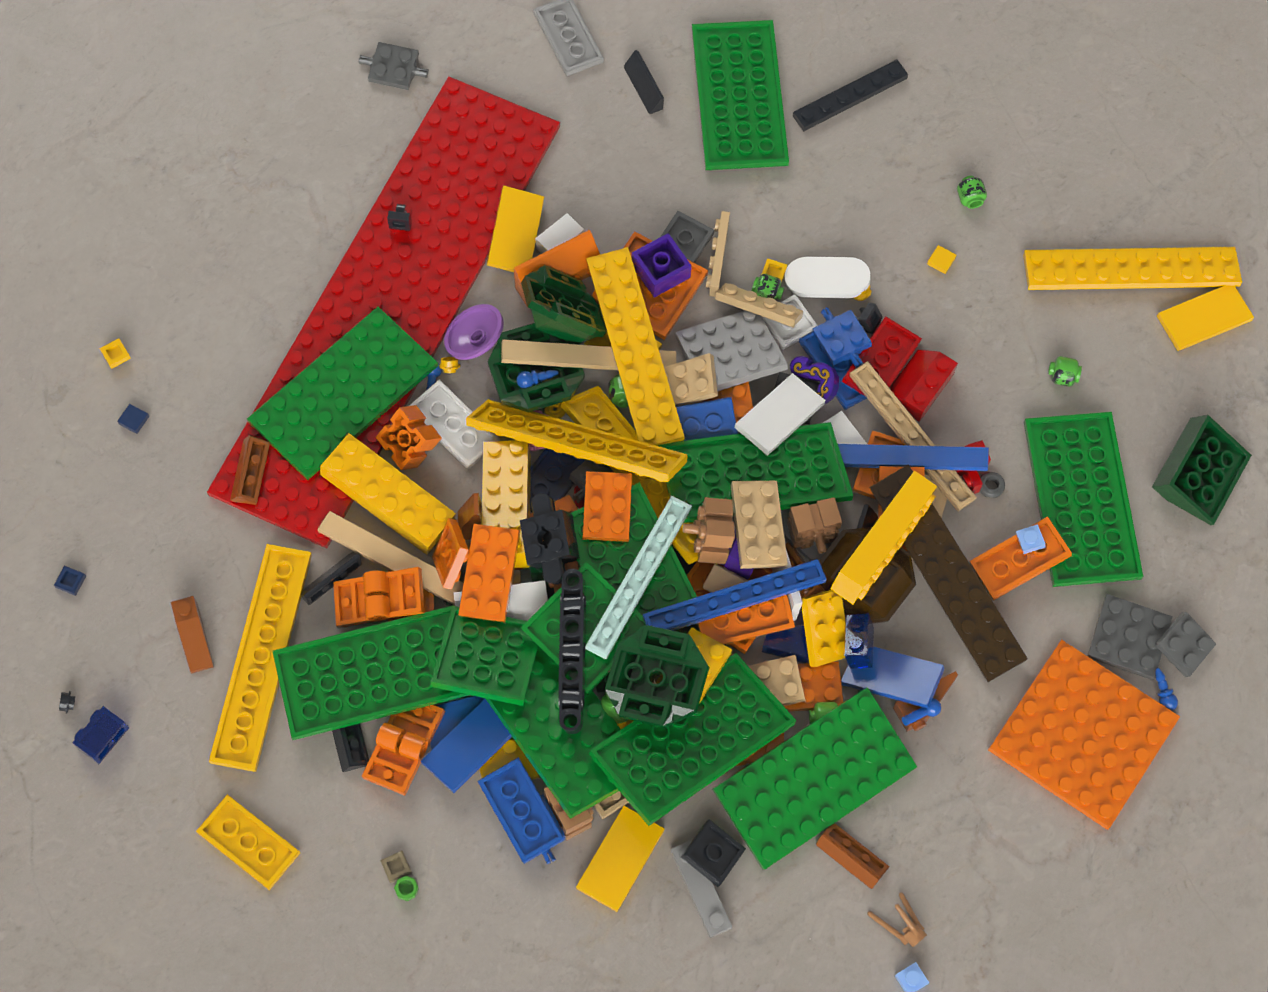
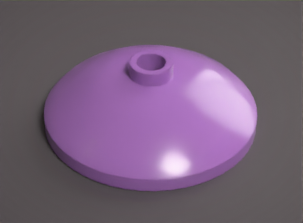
M488 304L472 306L461 312L450 323L445 333L444 345L447 352L459 360L477 358L488 352L497 343L503 330L504 320L497 308Z

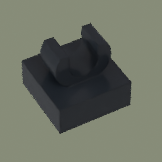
M397 204L396 211H388L389 229L411 230L410 213H407L405 210L406 205Z
M868 303L866 308L861 307L859 309L861 316L855 317L866 333L873 334L883 316L876 304Z

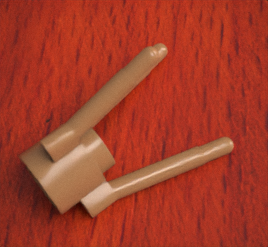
M899 893V897L912 921L909 919L899 904L895 905V908L907 924L902 930L904 935L871 911L867 912L869 917L899 938L904 945L909 943L914 947L927 936L924 932L925 928L918 921L903 893Z

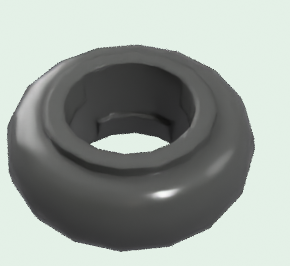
M986 472L981 475L980 479L983 485L980 492L982 495L988 498H997L1004 492L1005 481L1001 475L995 472ZM989 480L994 481L997 484V488L989 489L985 482Z

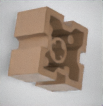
M705 497L703 505L698 507V520H694L693 524L683 525V533L697 535V539L694 542V552L698 553V562L726 563L729 548L732 547L735 538L734 522H732V500Z
M835 497L817 501L816 504L812 505L803 504L791 507L790 517L787 520V527L794 548L801 547V549H806L813 546V542H815L818 553H825L827 551L825 544L831 543L837 538L839 534L838 529L841 528L842 524Z
M544 788L545 798L565 834L566 841L592 828L591 822L594 819L592 814L594 813L591 807L570 819L549 788Z

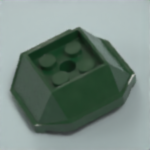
M546 265L539 268L538 271L526 275L522 280L521 285L526 304L531 309L536 329L576 345L595 337H603L607 332L600 307L593 296L586 291L587 287L582 280Z
M535 323L501 332L497 344L487 361L500 402L526 412H532L571 400L585 379L583 368L501 363L502 340L573 344L536 329ZM535 369L541 372H546L547 370L558 371V375L538 381V385L533 384L532 387L523 389L517 384V376L523 371L530 373Z
M643 625L636 633L618 644L605 691L620 717L666 728L697 713L710 667L690 634ZM656 676H663V680L660 683L653 684Z

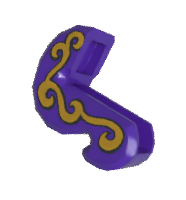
M798 356L794 358L790 363L791 373L797 377L820 381L817 394L826 400L824 404L833 400L839 389V376L836 370L825 363L817 362L812 364L813 360L808 357Z

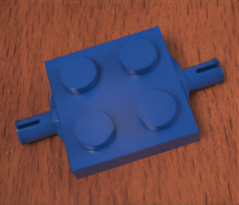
M828 307L823 309L821 314L826 321L812 328L813 334L833 365L851 359L857 369L864 364L858 355L863 350L872 347L871 340L852 310L834 317Z

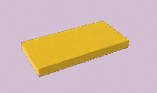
M503 186L487 266L514 272V267L532 259L544 196Z
M1225 285L1157 314V318L1177 351L1252 321L1254 318L1235 285Z
M228 794L196 830L200 836L269 891L300 854L299 850Z
M623 806L577 884L576 889L618 912L665 828L656 823L648 826L638 813Z

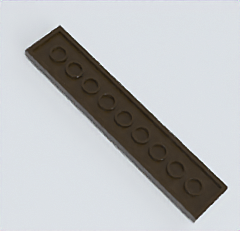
M909 464L869 487L883 512L912 475L913 471ZM932 503L925 515L918 521L914 530L907 536L903 545L911 554L920 573L987 683L1025 662L1028 658Z

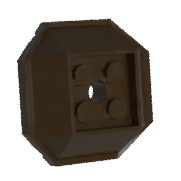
M872 527L842 530L821 557L819 562L826 577V582L821 585L825 591L831 590L830 588L840 570ZM902 547L896 551L890 563L885 566L879 578L872 584L862 600L858 598L854 604H851L842 597L844 615L848 622L855 627L884 623L891 619L916 586L912 557L909 552Z

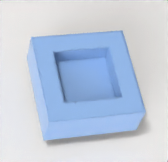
M1038 524L1016 531L1023 554L1045 548V542Z
M916 962L895 975L904 992H917L929 984V981Z

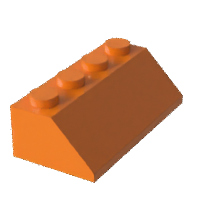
M588 230L514 267L515 288L525 304L526 300L521 282L526 275L538 271L544 265L580 280L591 277L586 258L600 255L591 231Z

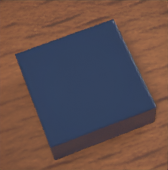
M129 404L117 422L119 425L138 434L149 418V414Z
M64 565L54 586L76 596L86 575Z

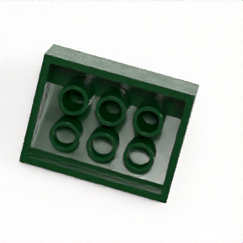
M1209 415L1192 417L1184 428L1152 488L1168 502L1207 524L1214 525L1252 455Z

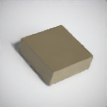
M403 851L380 860L390 883L412 874Z

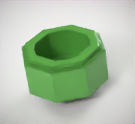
M409 876L399 878L394 887L398 898L405 901L415 898L419 890L415 879Z

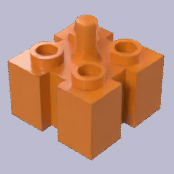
M417 405L399 407L390 419L393 424L385 425L376 436V439L385 450H392L394 454L391 458L400 470L418 468L427 457L425 451L433 450L442 439L432 425L424 423L426 417Z

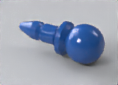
M532 370L531 373L523 371L517 376V384L523 389L532 387L533 384L538 385V381L558 375V371L547 370L546 372L538 373L535 370Z
M1156 668V681H1158L1157 684L1159 690H1161L1157 693L1160 697L1159 703L1173 711L1178 705V699L1172 694L1173 689H1168L1163 672L1160 668Z

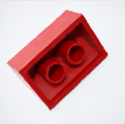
M917 350L890 387V390L914 420L920 422L954 375L958 363L939 351Z

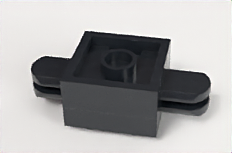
M539 493L531 500L533 517L520 520L526 562L528 566L536 569L542 568L543 578L546 582L559 585L562 583V576L566 571L564 562L580 558L573 515L564 510L556 511L554 499L549 495Z

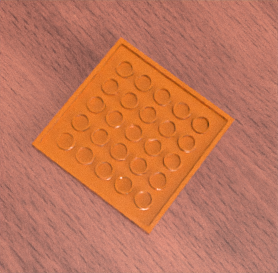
M1061 639L988 751L1108 830L1180 716Z

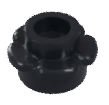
M71 691L69 693L61 692L59 711H65L67 714L68 710L74 709L75 696H71Z

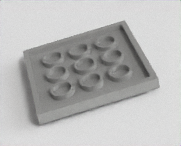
M742 311L675 332L676 339L687 360L708 353L714 356L717 391L788 370V364L762 316L752 312Z

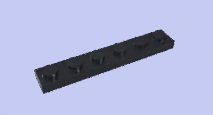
M896 59L794 111L793 118L804 132L906 80L908 73Z

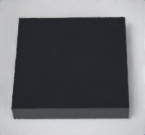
M708 819L684 851L681 858L719 887L746 848Z

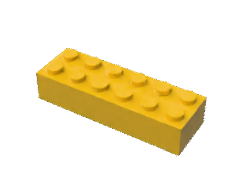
M350 433L320 466V475L426 555L439 541L448 518L455 519V512Z
M516 440L483 442L481 525L520 530L515 568H528L530 566L526 562L520 520L530 518L531 453L529 443Z
M914 471L840 570L830 589L851 604H854L858 598L862 600L872 584L879 578L885 566L890 563L896 551L903 545L907 536L914 530L918 521L929 509L936 498L933 493L937 486Z

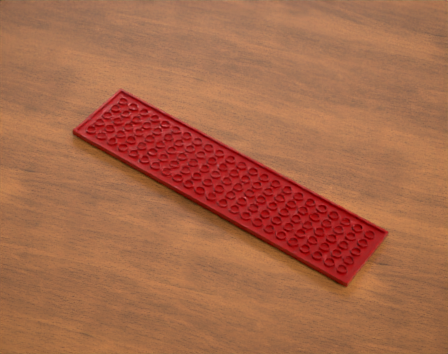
M448 76L253 413L377 307L384 311L433 357L445 336L447 328L457 315L488 259L503 186L522 191L526 190L557 134L560 122ZM397 204L406 205L405 210L407 213H410L412 223L410 231L389 229L388 211H396ZM417 385L356 439L379 455L383 446L376 439V436L385 425L393 424L390 420L399 407H406ZM247 422L210 485L207 494L327 549L332 539L319 533L318 528L329 511L344 518L354 500L322 477L320 470L307 480L271 444L269 445L257 504L239 503L230 500L243 440L250 435L267 441Z

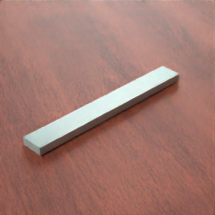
M674 496L670 497L586 644V650L607 659L692 508L691 505Z

